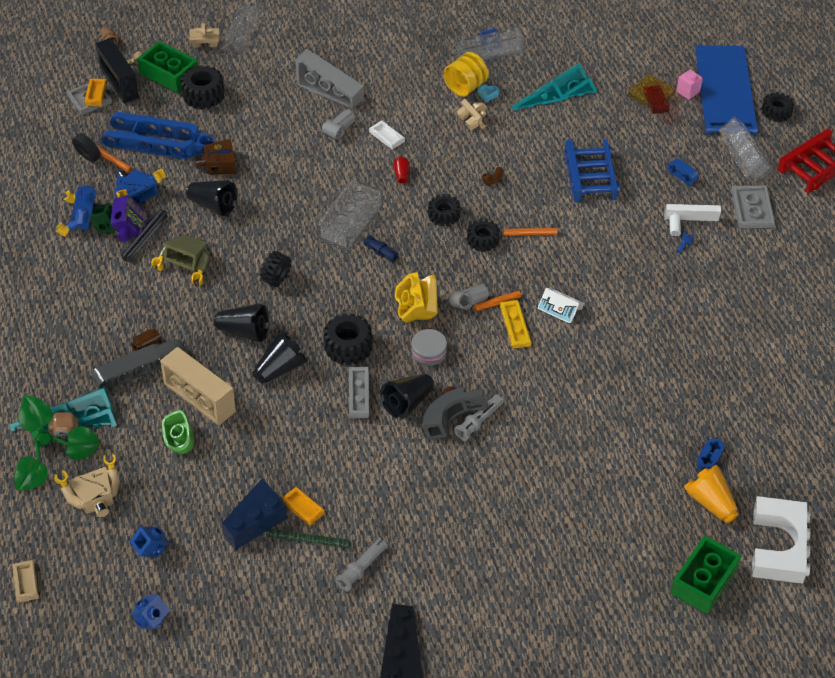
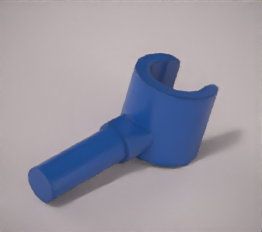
M684 231L681 245L676 252L681 253L687 244L693 242L694 233L688 236V231Z

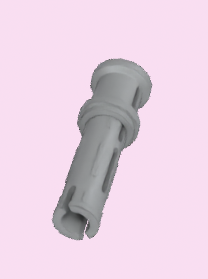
M494 395L488 401L489 410H478L475 414L468 415L461 425H457L454 428L456 436L463 441H467L474 431L480 429L481 423L503 405V399L499 395Z
M377 538L355 563H349L344 573L335 578L340 588L350 591L352 585L358 579H362L364 571L388 547L384 540L380 543L382 538Z

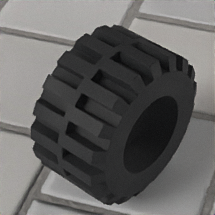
M209 66L192 67L191 70L188 69L182 75V95L184 102L188 106L193 105V108L196 109L197 107H200V109L207 107L209 109L211 106H217V103H221L222 99H224L223 75L216 68H210Z
M351 313L350 315H337L334 317V320L330 319L328 321L329 324L325 325L324 347L327 356L331 357V360L334 362L338 360V364L345 362L346 365H350L351 362L358 364V360L364 361L365 356L368 357L370 351H372V330L366 319L362 320V316H355ZM343 338H354L352 340H343Z

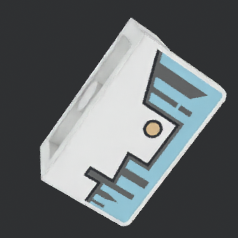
M546 288L538 309L565 322L572 323L577 310H581L584 303L555 289Z

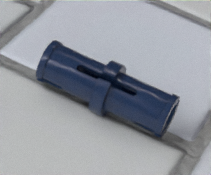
M371 235L364 240V245L374 250L378 256L381 255L392 263L398 259L399 253L389 248L385 242H380Z

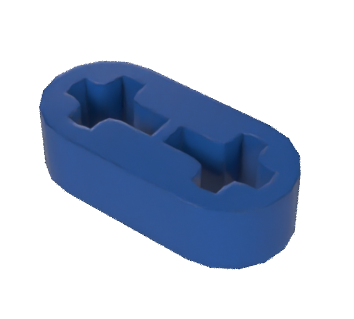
M676 158L668 164L670 173L687 185H692L698 181L699 175L697 171L682 160Z
M710 439L706 442L697 460V468L700 471L706 468L709 470L717 465L724 449L722 441ZM714 446L717 447V449H715V451L712 453L711 448H713ZM707 458L710 459V462L707 463V465L703 464V462H706Z

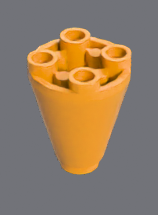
M717 465L709 470L708 468L698 473L697 476L699 478L696 481L692 480L684 486L689 496L720 521H724L725 524L730 523L739 516L738 508L723 472Z

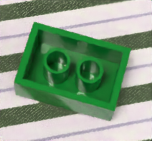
M161 41L155 43L137 58L139 74L176 93L182 90V75L188 69L191 70L192 67H198L197 59Z
M704 535L674 578L670 594L708 615L738 571L742 555Z

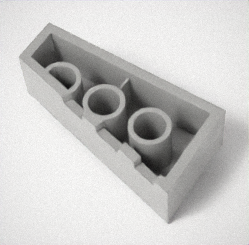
M306 49L295 60L298 86L351 109H354L364 98V86L310 50Z

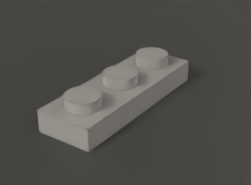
M349 367V418H369L368 367Z

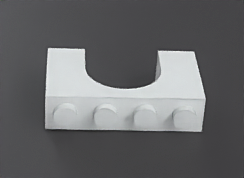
M757 496L754 505L753 524L785 530L793 538L795 546L786 551L755 548L752 558V577L803 584L805 576H809L810 564L807 563V558L809 559L810 546H807V541L810 539V528H807V523L809 524L811 513L807 511V502Z

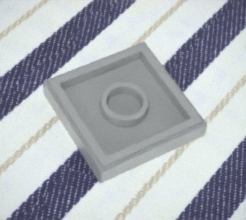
M89 83L66 92L68 98L81 115L111 104L112 99L105 92L102 106H85L84 100Z

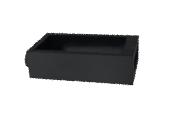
M109 38L95 43L99 67L123 104L138 99L139 94L135 72L113 40Z

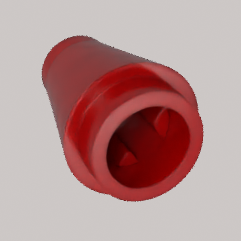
M397 157L393 163L397 182L399 184L407 183L410 162L406 157Z

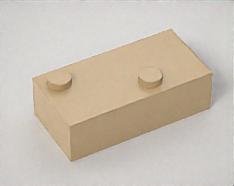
M179 347L160 360L164 384L218 426L236 412L232 385L221 380Z

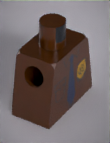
M231 139L205 145V155L195 156L196 167L207 166L208 174H236Z

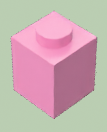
M691 69L679 76L677 92L688 100L700 93L703 78Z

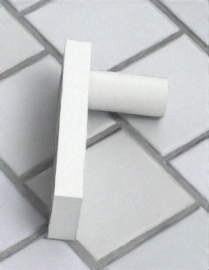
M666 204L664 219L669 220L670 235L679 236L681 234L680 220L719 221L721 205Z

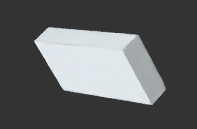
M380 121L369 128V132L392 150L405 142V138L384 121Z

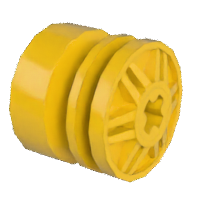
M474 52L464 53L444 69V79L447 86L461 97L468 96L489 78L485 62Z

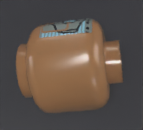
M57 412L49 423V432H53V436L56 438H67L68 433L73 428L78 427V418L74 417V414L71 412Z

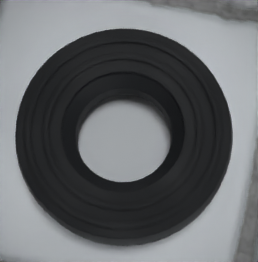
M79 133L72 139L74 148L88 161L93 163L101 156L97 145L85 134Z

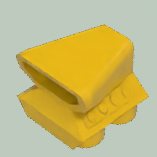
M418 272L411 273L396 286L395 299L399 302L398 315L402 318V321L408 323L414 320H430L438 313L436 275H430L420 280Z

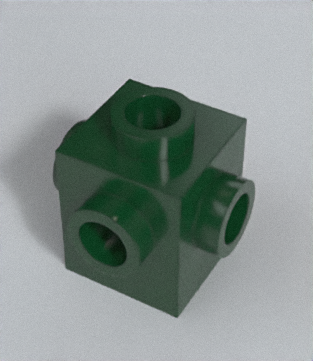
M111 203L94 207L90 215L92 225L97 229L99 235L115 231L110 223L112 214Z

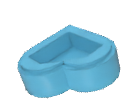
M482 84L477 88V94L484 101L488 102L499 96V88L494 85Z

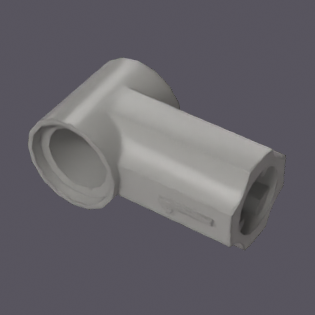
M347 109L341 112L335 119L326 120L323 124L322 132L335 140H339L344 135L345 130L355 122V116L352 111Z
M479 284L462 291L452 292L449 302L452 307L469 309L472 305L487 300L489 292L484 284Z

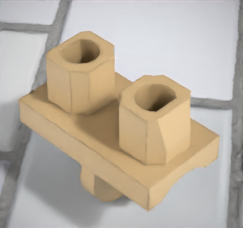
M202 23L201 28L190 29L189 43L194 48L201 47L202 43H208L210 47H217L220 30L219 28H206V24Z
M465 99L462 100V107L456 111L458 117L463 121L470 116L465 123L471 131L478 126L481 129L485 128L486 125L482 122V116L486 115V105L481 102L478 104L474 103L472 107Z

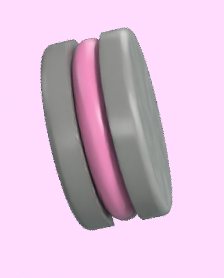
M433 329L419 331L412 338L411 353L413 358L422 365L432 366L439 364L447 355L446 337L441 332Z

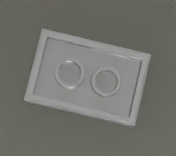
M767 185L731 187L739 228H775V219Z

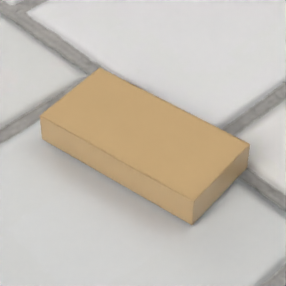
M34 560L12 564L17 602L39 599Z

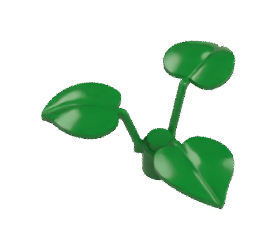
M29 395L22 397V403L18 412V422L24 430L31 432V438L36 442L34 446L36 447L37 459L35 460L32 456H25L18 462L14 472V485L18 491L39 487L47 479V467L43 463H39L41 460L39 446H45L53 440L67 445V456L75 460H82L92 455L100 445V440L94 432L84 426L73 428L68 433V441L51 435L42 426L52 421L53 414L50 406L43 400Z

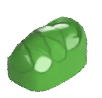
M177 410L165 416L162 421V433L166 445L175 453L181 455L190 452L194 447L195 437L186 414L181 410Z

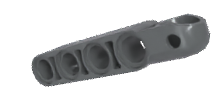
M177 339L169 340L162 344H152L96 367L91 375L99 389L106 386L107 390H110L161 369V359L177 347L185 352L183 342Z

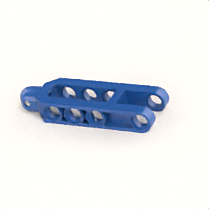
M115 112L110 119L111 126L118 129V131H105L101 139L102 143L107 147L180 159L195 156L197 152L204 153L205 145L215 143L211 135L200 133L193 123L124 112ZM116 119H120L123 123H119ZM149 124L154 125L156 128L150 127ZM165 127H169V128H171L173 131H169V130H167ZM182 130L188 131L189 134L184 133ZM145 134L155 135V136H162V137H168V138H174V139H180V140H186V141H185V142H179V141H173V140H171V139L155 138V136L148 137V136H145ZM157 145H162L165 149H162Z

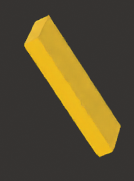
M519 301L500 302V309L512 349L531 346L530 336Z

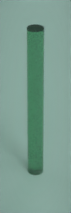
M267 529L266 537L344 548H349L350 540L275 529Z

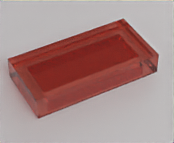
M661 85L644 87L643 92L652 114L669 112V105Z

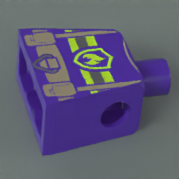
M129 195L114 199L110 221L111 226L119 232L117 239L127 242L129 238L141 234L149 218V215Z

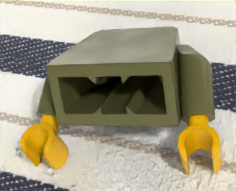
M187 235L168 240L161 249L160 256L152 259L153 268L157 266L158 271H162L164 269L163 260L192 271L197 270V272L192 274V283L194 284V281L199 279V286L203 284L202 273H205L209 262V252L206 250L207 244L202 238L195 239Z

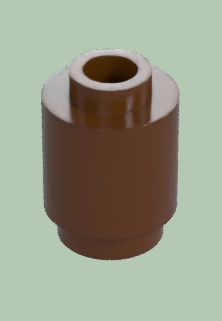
M148 329L133 337L132 347L134 351H137L152 344H159L162 339L156 329Z

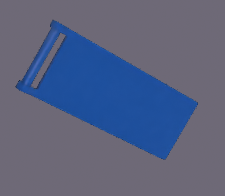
M696 45L698 75L703 78L700 92L705 134L751 133L752 135H757L758 125L756 123L745 47ZM711 125H751V126H711Z

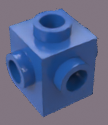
M141 526L130 540V543L139 556L158 557L163 553L169 541L159 527Z
M158 594L147 595L135 604V609L131 612V615L135 618L134 621L140 628L156 629L164 622L163 618L171 609Z

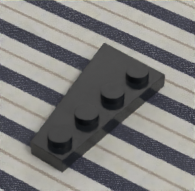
M392 604L380 678H423L414 606Z

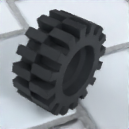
M772 92L770 95L767 94L763 100L762 114H764L765 118L769 117L768 120L774 119V122H777V120L783 122V119L787 121L793 113V99L789 98L788 94L784 96L785 93L779 94V92H776L774 94Z
M442 194V197L436 195V198L432 197L428 205L430 221H435V225L440 223V226H443V224L450 226V223L452 225L455 224V221H458L460 218V201L456 200L455 196L451 198L450 194L447 197L445 194ZM446 208L450 211L442 212L439 209Z
M479 219V222L474 220L473 224L470 223L467 228L468 245H471V248L476 247L477 251L482 249V252H485V249L491 251V247L495 249L500 241V228L498 224H494L492 220L488 222V219H485V221ZM486 233L490 236L480 237L477 234Z
M276 250L270 253L269 257L265 258L266 261L262 263L263 267L260 269V279L273 287L279 286L284 281V278H287V273L290 272L289 268L292 266L290 257Z

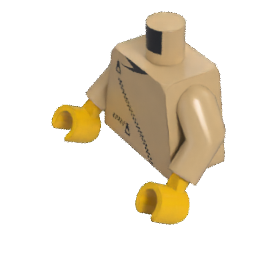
M113 453L114 459L110 463L106 461L105 455L103 457L104 463L108 465V469L103 467L68 480L69 484L66 482L68 475L64 470L61 471L64 480H59L55 474L54 480L56 483L61 484L63 495L70 505L77 509H83L86 514L95 511L98 517H104L109 513L107 506L114 504L113 497L117 495L120 486L118 471L114 467L116 457Z

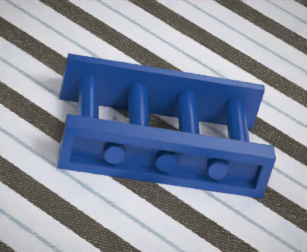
M607 139L603 140V148L577 149L573 146L572 140L565 141L564 153L573 201L581 202V196L584 193L611 192L612 200H616L617 193H620V184L616 183L611 159L612 147L608 145ZM603 155L604 160L579 161L576 158L577 156ZM606 167V172L582 174L578 171L580 168ZM608 179L609 185H581L582 181Z

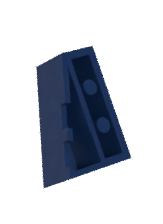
M262 478L222 522L223 535L230 545L237 550L286 520V505Z

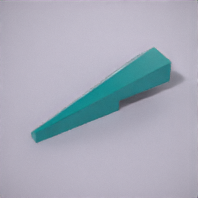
M579 63L512 105L511 108L514 111H518L521 108H531L534 105L549 104L566 100L569 97L584 96L583 94L591 92L593 94L598 91L591 78L587 77Z
M106 386L51 408L53 415L57 412L73 413L74 417L78 418V426H93V428L100 425L117 426L113 403ZM18 421L10 424L12 431L22 428ZM47 424V425H42L43 428H44V427H48V429H49V424Z

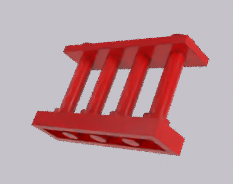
M827 128L781 157L777 171L781 174L786 171H793L808 183L806 193L818 190L822 184L835 177V160L821 151L822 148H829L835 153V144L831 140L833 131ZM816 155L827 163L829 167L824 170L808 157ZM804 163L818 174L811 177L799 168L797 164Z

